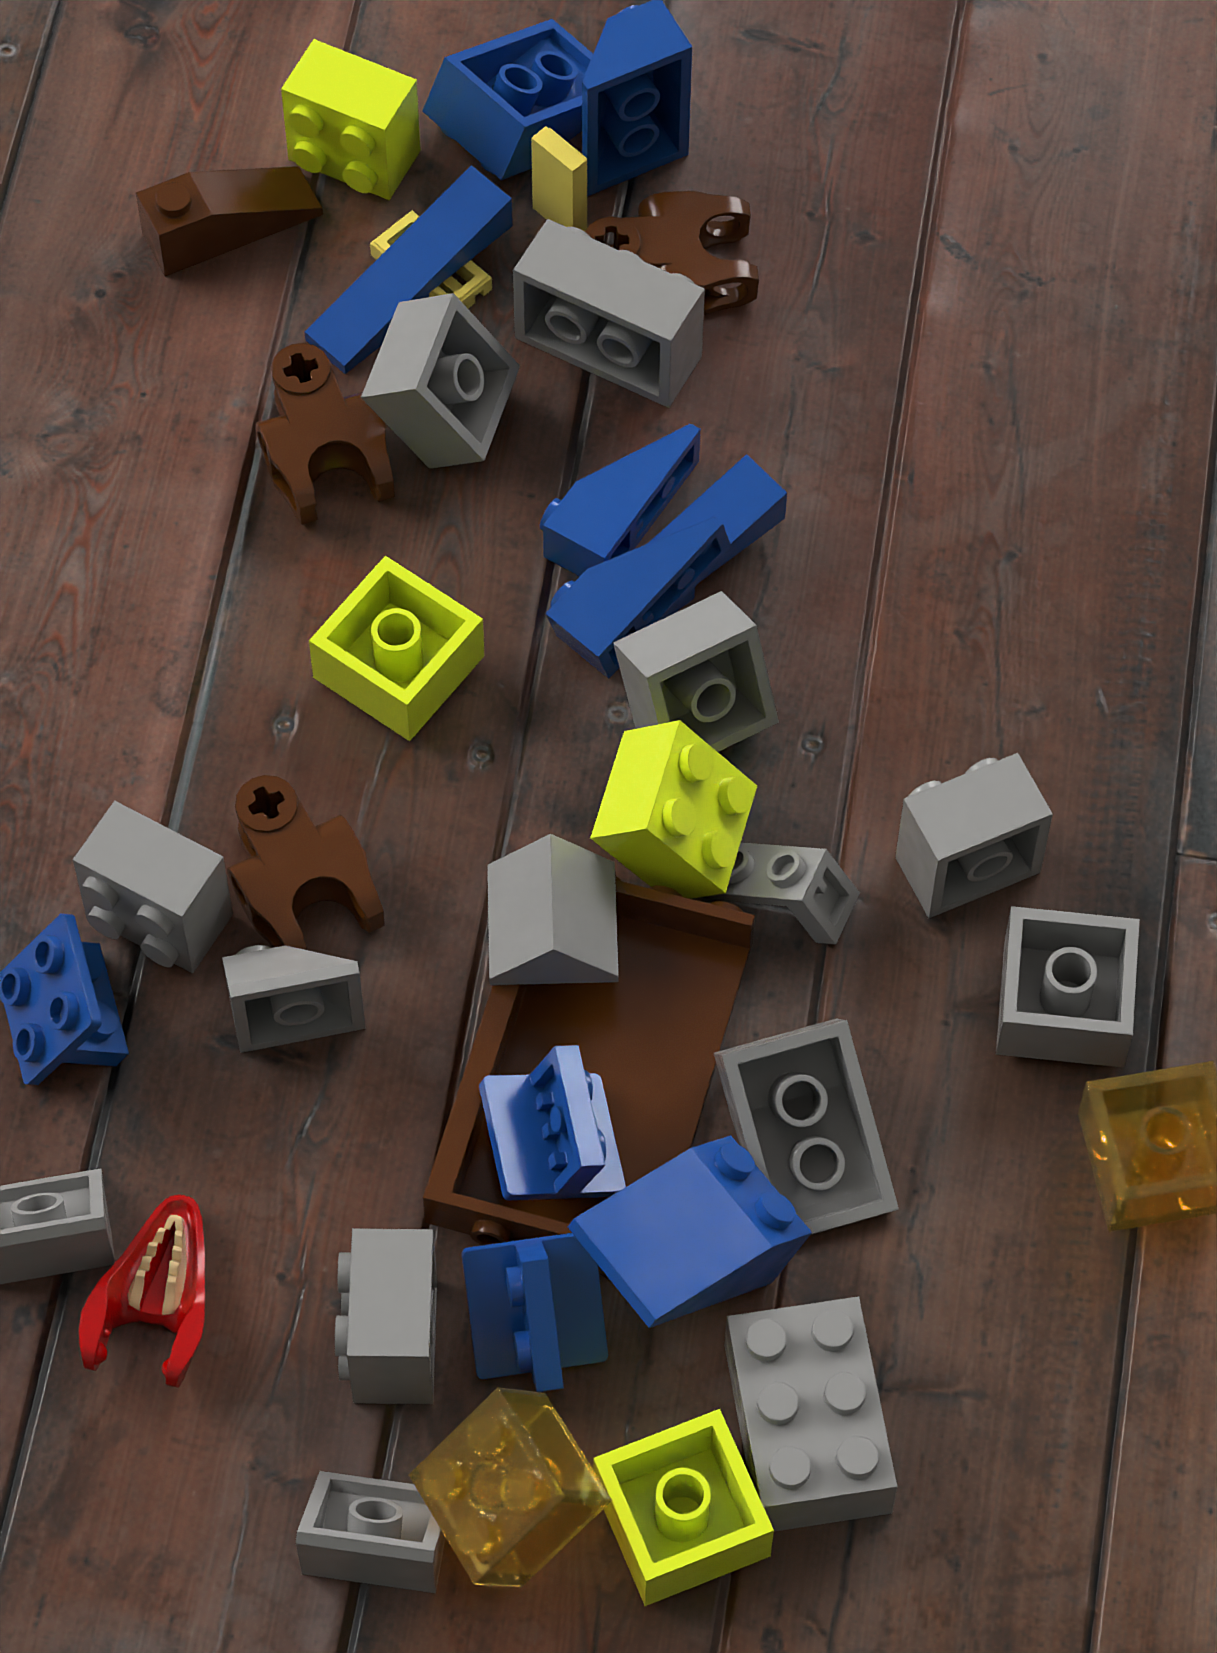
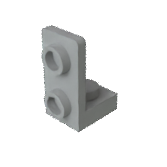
M740 843L726 893L707 897L711 900L787 906L816 943L836 944L860 892L827 849Z

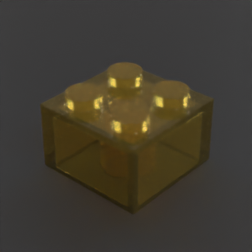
M1214 1061L1086 1082L1078 1116L1108 1232L1217 1214V1071Z
M497 1387L409 1474L410 1479L473 1584L522 1587L612 1501L545 1393Z

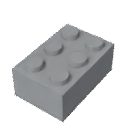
M550 219L546 220L513 269L516 339L668 408L671 406L702 357L705 288L696 285L691 279L682 274H671L648 264L633 252L617 250L592 239L579 228L566 227Z
M859 1296L727 1316L724 1346L747 1470L774 1531L891 1514L897 1491V1482Z

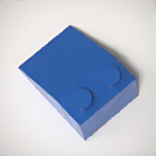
M553 19L544 21L444 57L422 112L433 120L446 136L457 141L480 161L485 170L496 175L500 180H504L532 169L531 138L545 126L551 128L567 142L582 131V80L593 53Z
M731 1135L688 1149L577 1216L568 1226L569 1230L648 1328L771 1284L812 1234L811 1230L796 1214L792 1203L776 1190L755 1165L752 1155L744 1147L740 1146Z

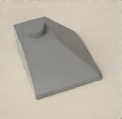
M255 945L240 950L236 955L222 957L240 1053L366 1029L360 972L357 961L286 945L274 948L265 945Z

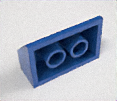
M651 0L641 5H632L623 9L618 14L609 17L582 80V154L587 158V197L689 155L692 45L662 0Z

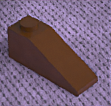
M299 166L188 172L136 192L142 235L165 277L323 215L322 206Z

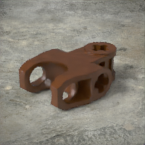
M698 191L655 193L640 202L638 217L619 218L609 216L600 218L591 223L585 231L592 239L604 244L606 233L613 232V244L608 246L617 250L633 252L644 262L671 274H682L691 279L696 285L705 288L704 315L728 308L740 307L757 299L759 285L757 266L743 260L719 259L706 251L711 246L737 242L749 235L750 204L741 198L707 194ZM719 216L735 217L729 221H710ZM729 283H742L741 285L733 288L719 287V285Z
M297 343L281 349L274 357L271 365L275 386V406L279 416L257 422L256 432L274 487L285 498L300 524L303 525L318 520L313 483L321 474L329 470L343 468L361 475L368 484L373 497L378 502L394 498V479L386 446V425L361 398L363 392L343 397L328 357L324 351L315 345Z
M262 775L252 778L242 785L236 795L235 810L239 820V837L249 858L228 867L227 873L234 892L257 933L268 941L273 948L286 945L307 950L304 935L296 920L305 908L320 901H333L347 907L361 928L365 929L368 933L385 926L384 910L368 869L366 852L343 815H338L314 826L295 790L287 781L277 776Z

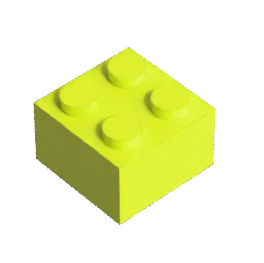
M313 39L281 88L288 160L295 162L299 167L308 172H320L345 182L358 192L372 193L390 200L421 151L417 79Z
M384 556L309 640L313 678L408 741L412 740L485 656L483 618L387 556Z
M680 720L627 730L623 733L590 839L649 886H666L676 890L683 897L690 899L724 894L729 884L757 785Z
M720 1409L593 1458V1486L645 1606L771 1557L774 1529Z

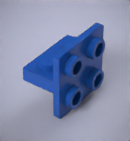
M61 913L0 972V999L5 1007L13 1039V1052L18 1059L23 1082L27 1085H39L62 1062L117 1066L129 1055L100 943L81 942L75 916Z
M579 1045L554 1046L530 1075H488L479 1083L499 1183L504 1199L510 1201L610 1197L626 1187L602 1079L598 1074L589 1073L584 1069Z
M573 1233L463 1249L461 1256L475 1370L480 1379L531 1373L537 1392L563 1389L561 1368L607 1360L608 1348L598 1264Z

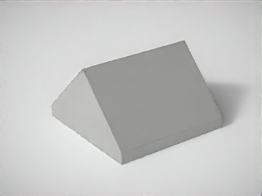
M549 834L487 865L490 985L618 982L614 861L553 834Z
M101 1168L0 1186V1284L109 1266L115 1263Z
M320 1471L297 1530L296 1547L301 1573L304 1575L436 1593L453 1490Z

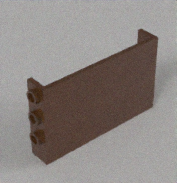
M615 875L618 982L493 985L423 1195L425 1223L469 1234L480 1245H489L572 1233L568 1226L574 1218L609 1198L509 1201L502 1196L479 1083L488 1075H530L554 1046L579 1045L584 1069L601 1077L626 1187L692 1148L716 1067L714 1053L721 1051L753 944L755 915L744 913L738 906L728 902L713 901L705 903L683 897L676 890L666 886L654 885L646 888L623 882ZM598 1266L599 1273L605 1278L609 1279L606 1276V1274L602 1271V1269Z

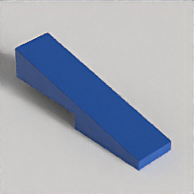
M471 165L304 332L305 340L324 351L329 361L344 374L348 373L382 345L399 302L429 297V293L513 226L512 198Z
M746 454L648 543L714 516L723 523L732 548L704 576L703 579H705L785 519L787 492ZM695 587L668 616L674 614L695 598Z

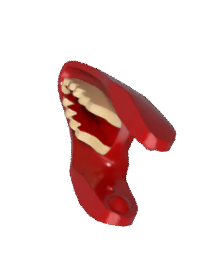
M172 1195L156 1207L124 1253L101 1277L92 1290L81 1311L79 1324V1345L84 1369L97 1371L99 1365L107 1359L108 1351L106 1346L113 1328L141 1321L164 1326L176 1334L170 1357L162 1364V1373L166 1378L167 1386L179 1388L184 1381L188 1368L201 1342L205 1321L204 1231L202 1215L198 1204L193 1198L185 1195Z

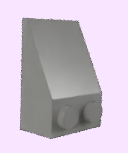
M836 1018L714 1053L740 1146L744 1147L752 1155L755 1165L776 1190L792 1203L796 1214L811 1230L812 1234L899 1210L847 1020Z

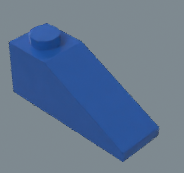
M688 424L576 481L562 500L555 498L546 508L540 522V530L543 531L544 558L580 577L586 569L634 550L698 464L701 429Z
M713 516L590 567L576 581L565 583L555 593L550 603V609L545 613L556 636L609 679L620 668L613 642L666 618L732 548L723 523Z

